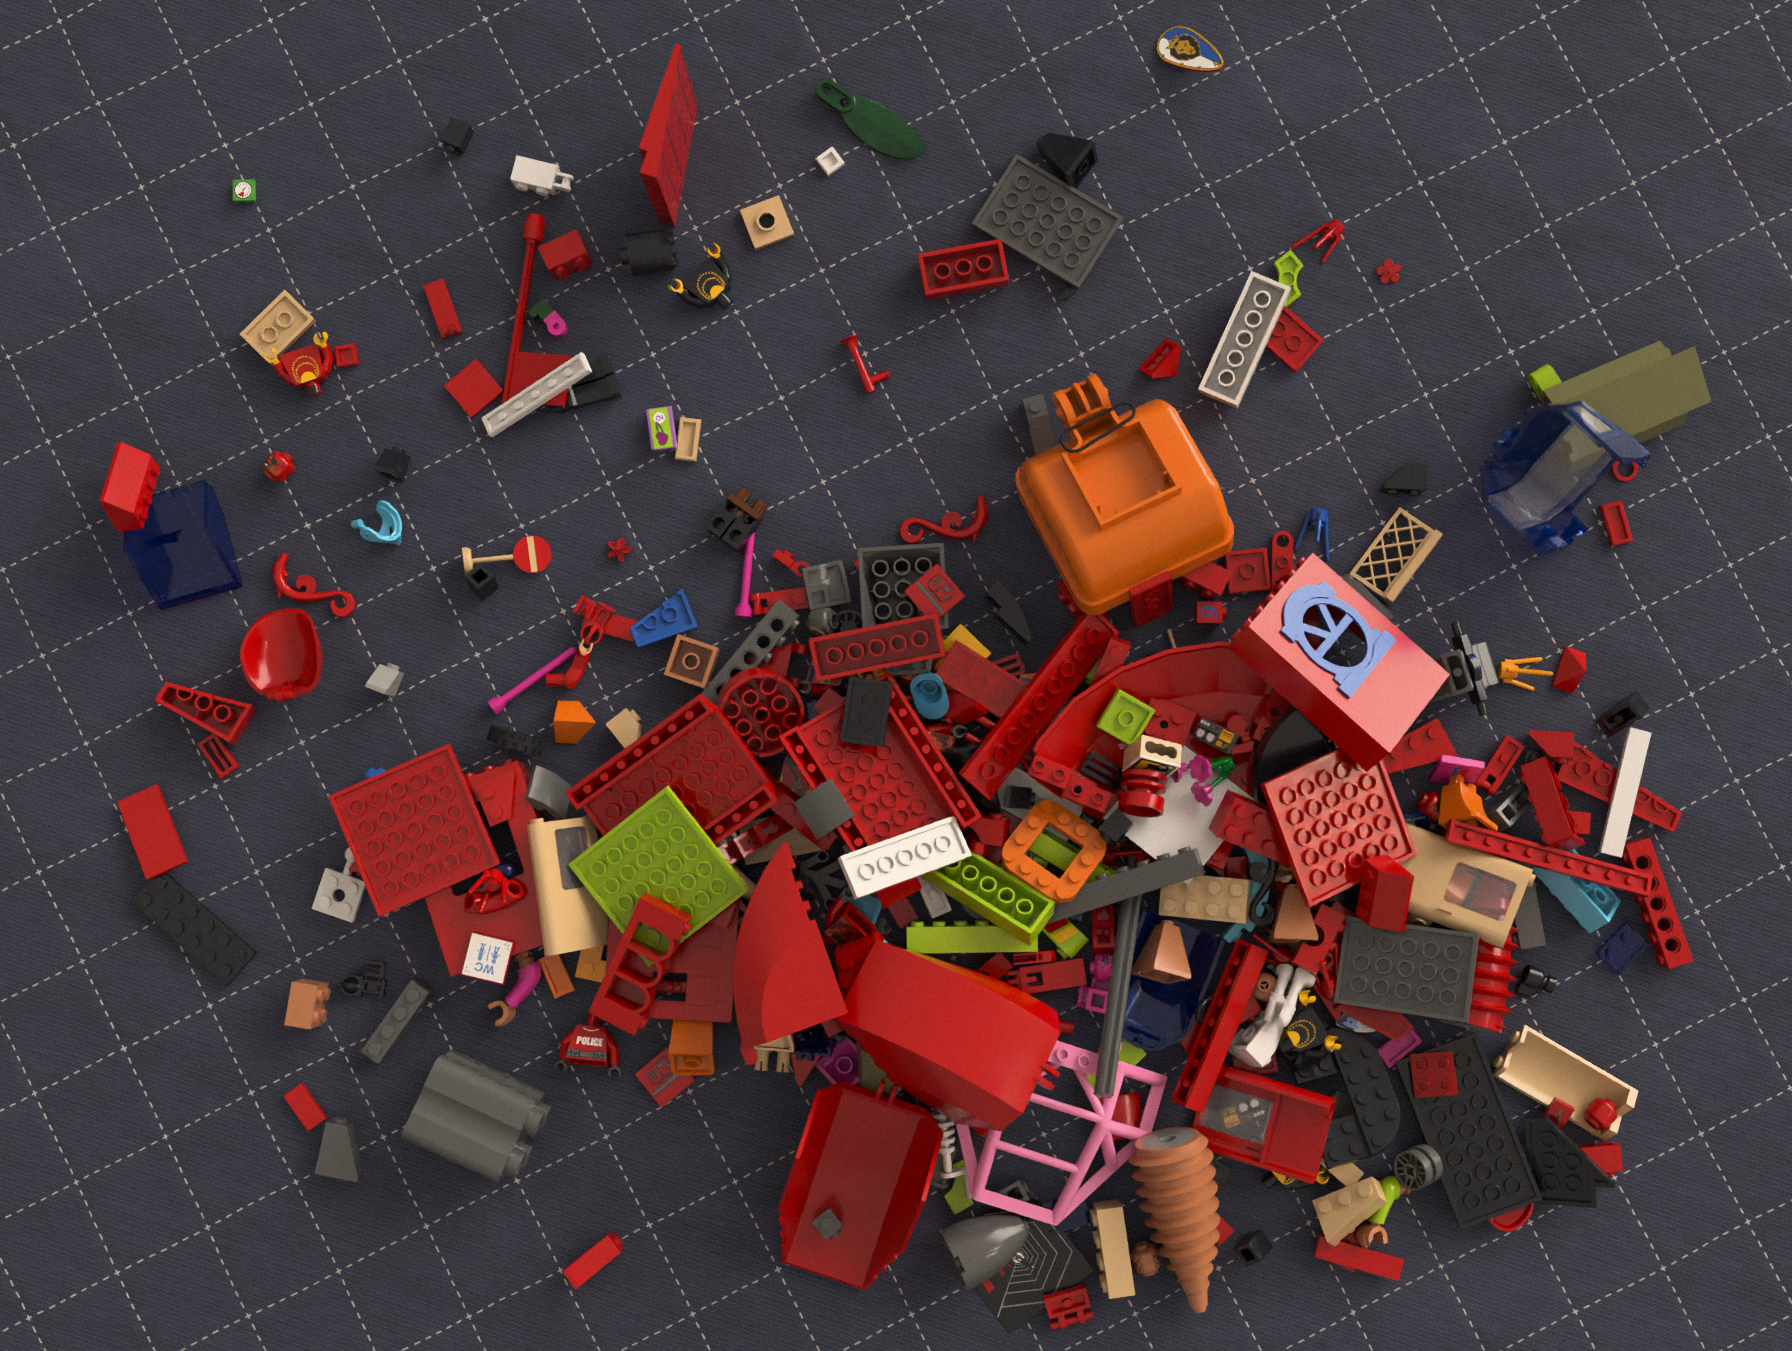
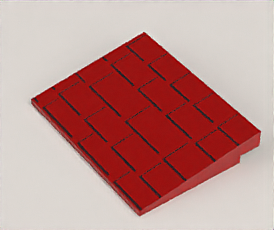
M677 43L672 52L639 145V151L643 159L640 175L659 223L674 228L677 221L698 106L682 46Z

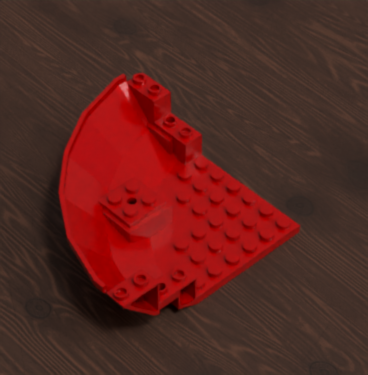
M1220 641L1167 649L1116 669L1073 698L1038 739L1033 750L1035 757L1028 775L1055 796L1083 806L1082 811L1105 822V815L1119 800L1120 793L1125 792V790L1120 788L1121 782L1116 790L1086 774L1079 768L1090 750L1123 768L1124 750L1129 745L1096 726L1117 688L1156 710L1141 735L1181 744L1182 748L1185 745L1196 755H1201L1203 759L1211 760L1216 757L1229 756V754L1192 736L1201 717L1225 728L1229 718L1234 715L1242 716L1247 722L1244 731L1250 733V737L1254 742L1253 752L1249 757L1233 759L1235 768L1232 772H1229V778L1227 779L1252 797L1251 769L1257 747L1268 727L1290 706V703L1228 648L1232 642ZM1271 711H1277L1278 716L1271 715ZM1166 722L1168 727L1163 729L1160 727V723ZM1093 757L1091 758V761L1116 775L1119 774V771ZM1086 766L1090 770L1100 774L1101 776L1109 779L1110 781H1115V779H1113L1112 777L1093 768L1092 766ZM1079 787L1082 792L1077 794L1074 792V788ZM1224 840L1205 864L1223 871L1233 843Z

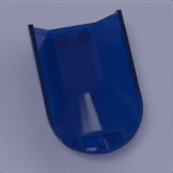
M1142 909L1138 919L1132 968L1155 925L1161 924L1162 920H1169L1174 922V926L1180 928L1191 971V979L1171 984L1161 983L1133 974L1130 975L1122 1038L1137 1048L1155 1051L1163 1050L1179 1043L1191 1030L1195 1021L1194 1013L1196 1006L1204 998L1225 941L1196 927L1164 915H1159V913Z

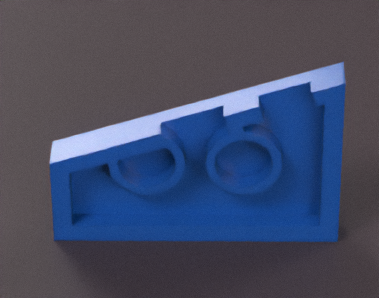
M683 588L669 600L667 599L652 613H649L630 627V632L637 649L698 628Z

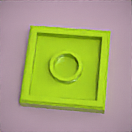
M1117 688L1096 726L1130 745L1141 736L1156 710Z

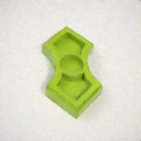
M1291 250L1273 264L1278 274L1277 282L1291 287V292L1285 303L1286 307L1301 296L1297 287V275L1304 266Z
M964 1159L952 1164L953 1169L965 1166ZM964 1174L955 1177L952 1187L944 1194L954 1215L973 1205L972 1198H966Z

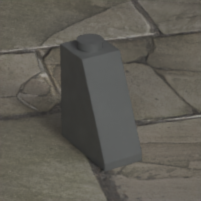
M334 1117L325 1124L315 1174L357 1183L362 1180L363 1171L353 1123L346 1122V1118Z

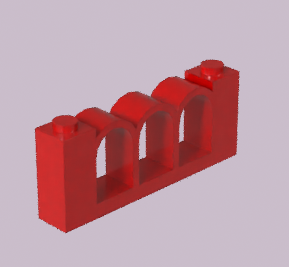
M647 893L642 895L638 900L593 1000L589 1013L634 1036L640 1030L644 1031L649 1021L646 1018L649 1012L647 1008L654 1001L656 995L655 985L667 973L668 964L666 959L679 947L680 938L683 935H688L692 924L689 923L692 916ZM641 923L665 934L670 942L669 950L659 951L635 939ZM629 950L653 961L657 966V977L649 978L624 966L623 963ZM617 976L640 987L645 993V1003L636 1004L611 992Z

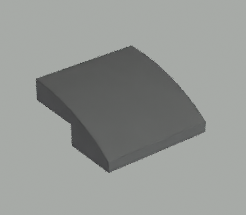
M535 765L532 769L525 799L538 811L546 809L556 820H564L569 805V799L564 792L572 786L550 770Z
M832 779L827 780L794 803L817 841L855 816Z

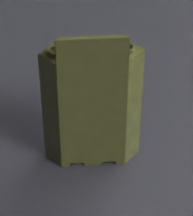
M1661 341L1545 389L1542 396V404L1552 417L1550 431L1561 445L1559 458L1569 473L1682 426L1686 423L1689 411L1712 402L1695 346L1672 355L1669 348L1665 347Z

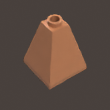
M1287 884V888L1283 890L1276 917L1268 937V943L1299 944L1304 942L1312 945L1318 941V933L1310 908L1305 906L1298 885Z
M1162 920L1161 924L1155 925L1131 970V974L1165 984L1191 979V971L1180 928L1174 926L1173 921Z

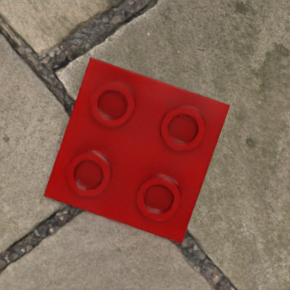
M1453 1051L1409 1054L1415 1098L1459 1095Z

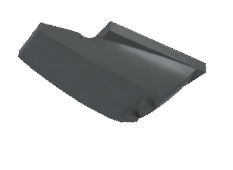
M944 543L858 548L862 627L924 615L904 591L936 564L945 572ZM947 611L939 618L941 629H949ZM932 659L885 668V671H889L891 676L922 674L926 670L930 672Z

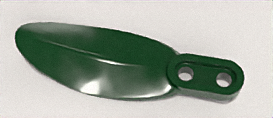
M823 79L817 84V97L837 111L847 127L871 148L885 155L900 159L917 158L924 152V144L918 134L901 118L884 106L864 97L853 96L831 79ZM823 89H829L830 93L824 94ZM841 101H846V102H847V106H845V107L841 106V105H840V102H841Z

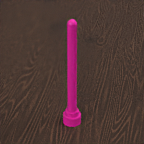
M755 532L745 544L741 598L738 607L735 608V617L752 618L749 593Z
M573 646L503 696L492 697L487 701L497 715L504 711V707L507 706L506 703L575 655L577 649Z

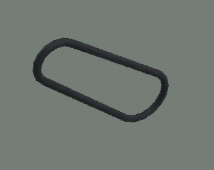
M1129 402L1118 403L1067 428L1060 437V443L1068 452H1080L1133 419L1136 409ZM1122 405H1128L1132 408V415L1083 447L1070 449L1065 446L1063 442L1064 436L1069 431Z

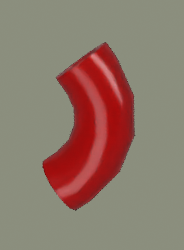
M513 879L507 880L506 904H502L500 887L498 890L490 893L482 913H479V908L485 892L467 893L464 900L465 912L469 914H489L501 911L517 902L523 896L524 889L518 881Z

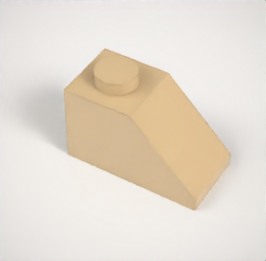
M625 708L606 723L607 727L624 748L640 738L642 725L638 721L641 718L634 710L630 711Z

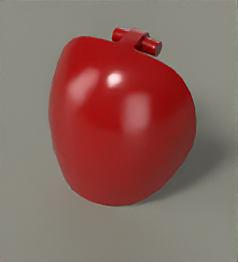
M282 609L260 617L248 630L242 642L240 662L249 685L256 692L267 696L268 700L286 702L289 699L308 694L318 684L323 663L322 647L310 615L304 610Z

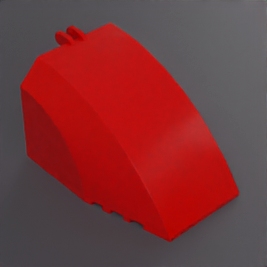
M787 842L780 845L763 870L742 917L736 941L733 965L734 1003L737 1024L742 1039L740 1050L744 1060L750 1066L757 1062L754 1046L768 1043L848 1013L815 919L811 920L808 918L807 911L811 910L809 901H802L799 890L803 889L801 880L795 882L791 870L796 869V865Z
M873 940L843 999L848 1013L834 1018L847 1034L861 1045L860 1048L871 1056L874 1064L887 1074L886 1077L892 1083L957 1124L1002 1131L1023 1114L1036 1084L1048 1090H1053L1054 1085L1041 1077L1042 1071L1054 1078H1058L1060 1075L1059 1071L1047 1064L1061 1033L1056 1010L1033 996L983 973L882 941Z
M880 1080L876 1092L846 1081H841L816 1092L778 1207V1213H780L779 1225H781L780 1238L783 1241L781 1245L782 1263L862 1290H866L877 1279L878 1273L880 1271L884 1272L890 1262L893 1263L897 1255L905 1251L926 1202L943 1137L942 1130L928 1109L895 1098L898 1090L897 1085L894 1084L891 1087L889 1096L882 1094L886 1085L884 1080ZM830 1206L843 1226L840 1228L842 1232L832 1240L830 1237L825 1240L812 1223V1219Z

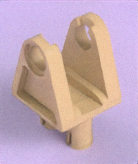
M793 1034L754 1046L757 1055L754 1070H760L762 1061V1071H768L769 1051L778 1052L776 1071L781 1072L782 1063H784V1072H790V1055L795 1049Z

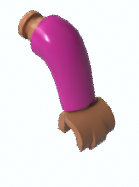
M529 950L515 956V959L520 961L518 963L520 969L517 971L518 980L505 997V1001L500 1000L488 1004L489 1009H495L499 1006L503 1009V1016L495 1020V1026L501 1027L510 1023L516 1015L515 1008L521 1004L539 983L541 965L539 961L535 962L533 957H529V954H531Z

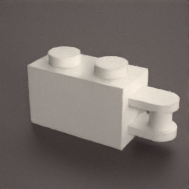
M517 155L510 178L516 189L521 191L534 190L542 196H548V194L555 195L556 189L570 192L571 187L569 186L574 179L572 175L562 173L558 165ZM559 179H562L561 184H558Z

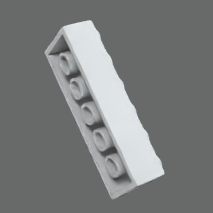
M1251 271L1200 383L1199 393L1238 409L1288 299L1291 287Z

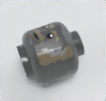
M831 608L814 609L809 613L806 625L815 636H818V633L814 629L823 631L825 635L832 634L839 626V617Z

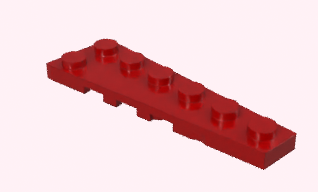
M1574 741L1573 761H1568V764L1559 765L1556 772L1559 781L1610 805L1618 771ZM1639 785L1632 815L1664 830L1674 832L1682 812Z

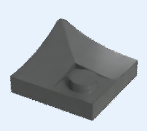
M841 559L801 568L809 610L852 602Z

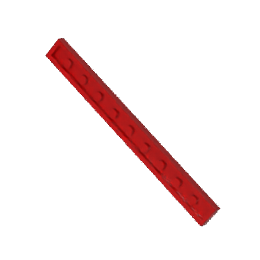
M1448 820L1444 842L1642 897L1650 896L1653 875L1456 820Z

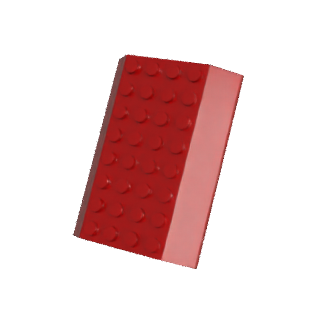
M889 671L874 679L893 683L884 747L840 741L846 699L800 727L795 726L778 737L811 790L829 779H832L855 815L836 828L851 852L955 816L961 831L982 818Z
M702 694L696 696L564 792L576 810L583 807L601 834L605 836L661 790L669 786L715 846L778 802L770 778L721 710Z

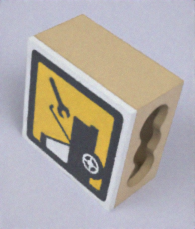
M1141 735L1124 750L1122 772L1128 769H1145L1156 771L1169 777L1181 766L1182 745Z

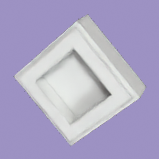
M830 147L815 158L827 177L845 165L833 147Z

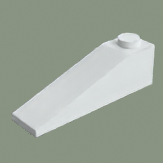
M1287 985L1286 990L1283 995L1285 999L1287 998L1291 985ZM1265 1010L1258 1013L1259 1017L1253 1020L1245 1030L1241 1027L1236 1032L1228 1052L1252 1067L1266 1066L1276 1051L1284 1027L1278 1024L1280 1013H1277L1272 1023L1265 1021Z

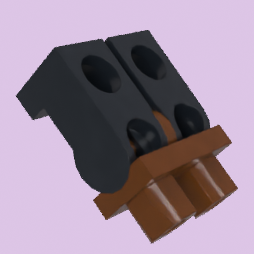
M740 488L735 495L730 493L727 500L705 525L709 533L739 554L745 548L744 545L764 521L762 515L767 509V505L759 499L751 507L746 503L752 495L744 488Z

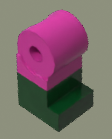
M544 298L528 311L535 322L541 319L547 325L548 331L554 338H563L567 334L568 328L564 320Z

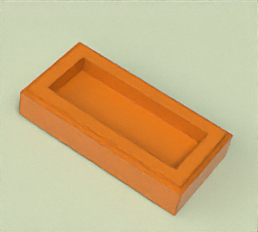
M561 954L544 956L538 959L555 999L576 990Z

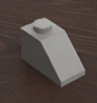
M389 662L386 666L379 664L366 682L365 687L395 697L404 673L398 671L399 666Z

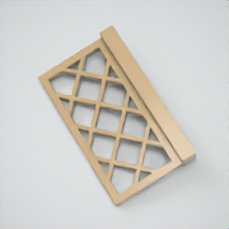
M1399 507L1349 575L1354 576L1355 580L1383 598L1384 602L1391 606L1443 534L1438 530L1434 531ZM1399 515L1408 520V527H1396L1395 520ZM1421 528L1428 533L1424 539L1414 540L1413 529ZM1409 530L1411 541L1399 543L1398 532ZM1394 532L1396 543L1384 545L1383 536ZM1412 544L1413 554L1402 557L1400 546ZM1397 547L1399 558L1387 559L1385 548ZM1382 549L1384 560L1372 562L1370 553L1373 550ZM1399 561L1401 567L1399 573L1389 574L1387 563ZM1385 564L1386 575L1374 576L1372 565ZM1369 566L1371 577L1362 578L1356 572L1360 567ZM1387 578V589L1384 592L1376 587L1375 580Z

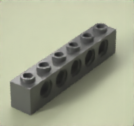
M779 599L701 694L716 705L719 688L732 677L733 671L735 669L744 671L750 668H758L762 663L767 664L773 656L771 654L772 650L775 647L780 648L787 638L784 637L789 630L793 632L800 624L798 620L800 615ZM777 619L783 622V629L779 632L773 629V622ZM762 636H767L770 640L767 648H762L759 644ZM750 652L756 656V661L752 665L746 662V655Z

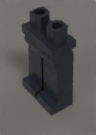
M608 354L588 362L592 373L568 388L565 407L545 405L546 411L548 413L559 411L560 414H564L569 410L622 397Z

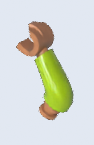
M1394 1175L1387 1176L1380 1181L1387 1203L1367 1219L1370 1223H1364L1358 1227L1356 1238L1363 1248H1368L1374 1234L1376 1235V1242L1388 1243L1387 1233L1380 1225L1384 1224L1394 1200L1398 1199L1400 1195L1411 1192Z

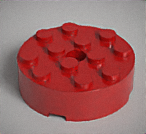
M750 668L737 673L724 684L716 700V706L724 714L753 756L769 757L785 750L778 737L795 726L800 727L803 722L804 706L798 691L783 674L772 669ZM758 709L765 710L761 716H755Z

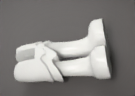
M1279 964L1275 971L1278 977L1274 992L1271 990L1265 1010V1021L1272 1023L1277 1013H1280L1278 1024L1279 1026L1286 1027L1294 1015L1297 999L1302 988H1311L1316 978L1302 968L1297 967L1294 970L1289 964ZM1293 980L1287 998L1285 999L1283 995L1286 990V987L1289 981Z

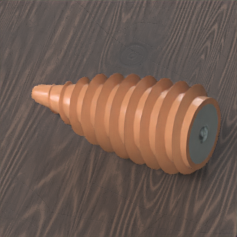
M1188 1127L1165 1128L1139 1137L1135 1141L1136 1152L1128 1158V1162L1140 1167L1131 1176L1134 1180L1143 1182L1136 1188L1135 1193L1147 1198L1141 1202L1139 1208L1144 1212L1152 1213L1144 1220V1224L1157 1229L1150 1235L1152 1241L1163 1244L1157 1250V1254L1161 1257L1169 1258L1170 1262L1166 1265V1268L1175 1271L1178 1277L1176 1282L1181 1284L1193 1312L1201 1313L1206 1311L1208 1305V1287L1210 1285L1208 1275L1214 1268L1210 1261L1218 1253L1217 1247L1214 1244L1220 1237V1233L1216 1229L1220 1223V1216L1215 1212L1219 1207V1200L1214 1196L1218 1190V1185L1213 1180L1216 1169L1210 1164L1214 1155L1206 1147L1208 1139L1200 1134L1198 1130Z

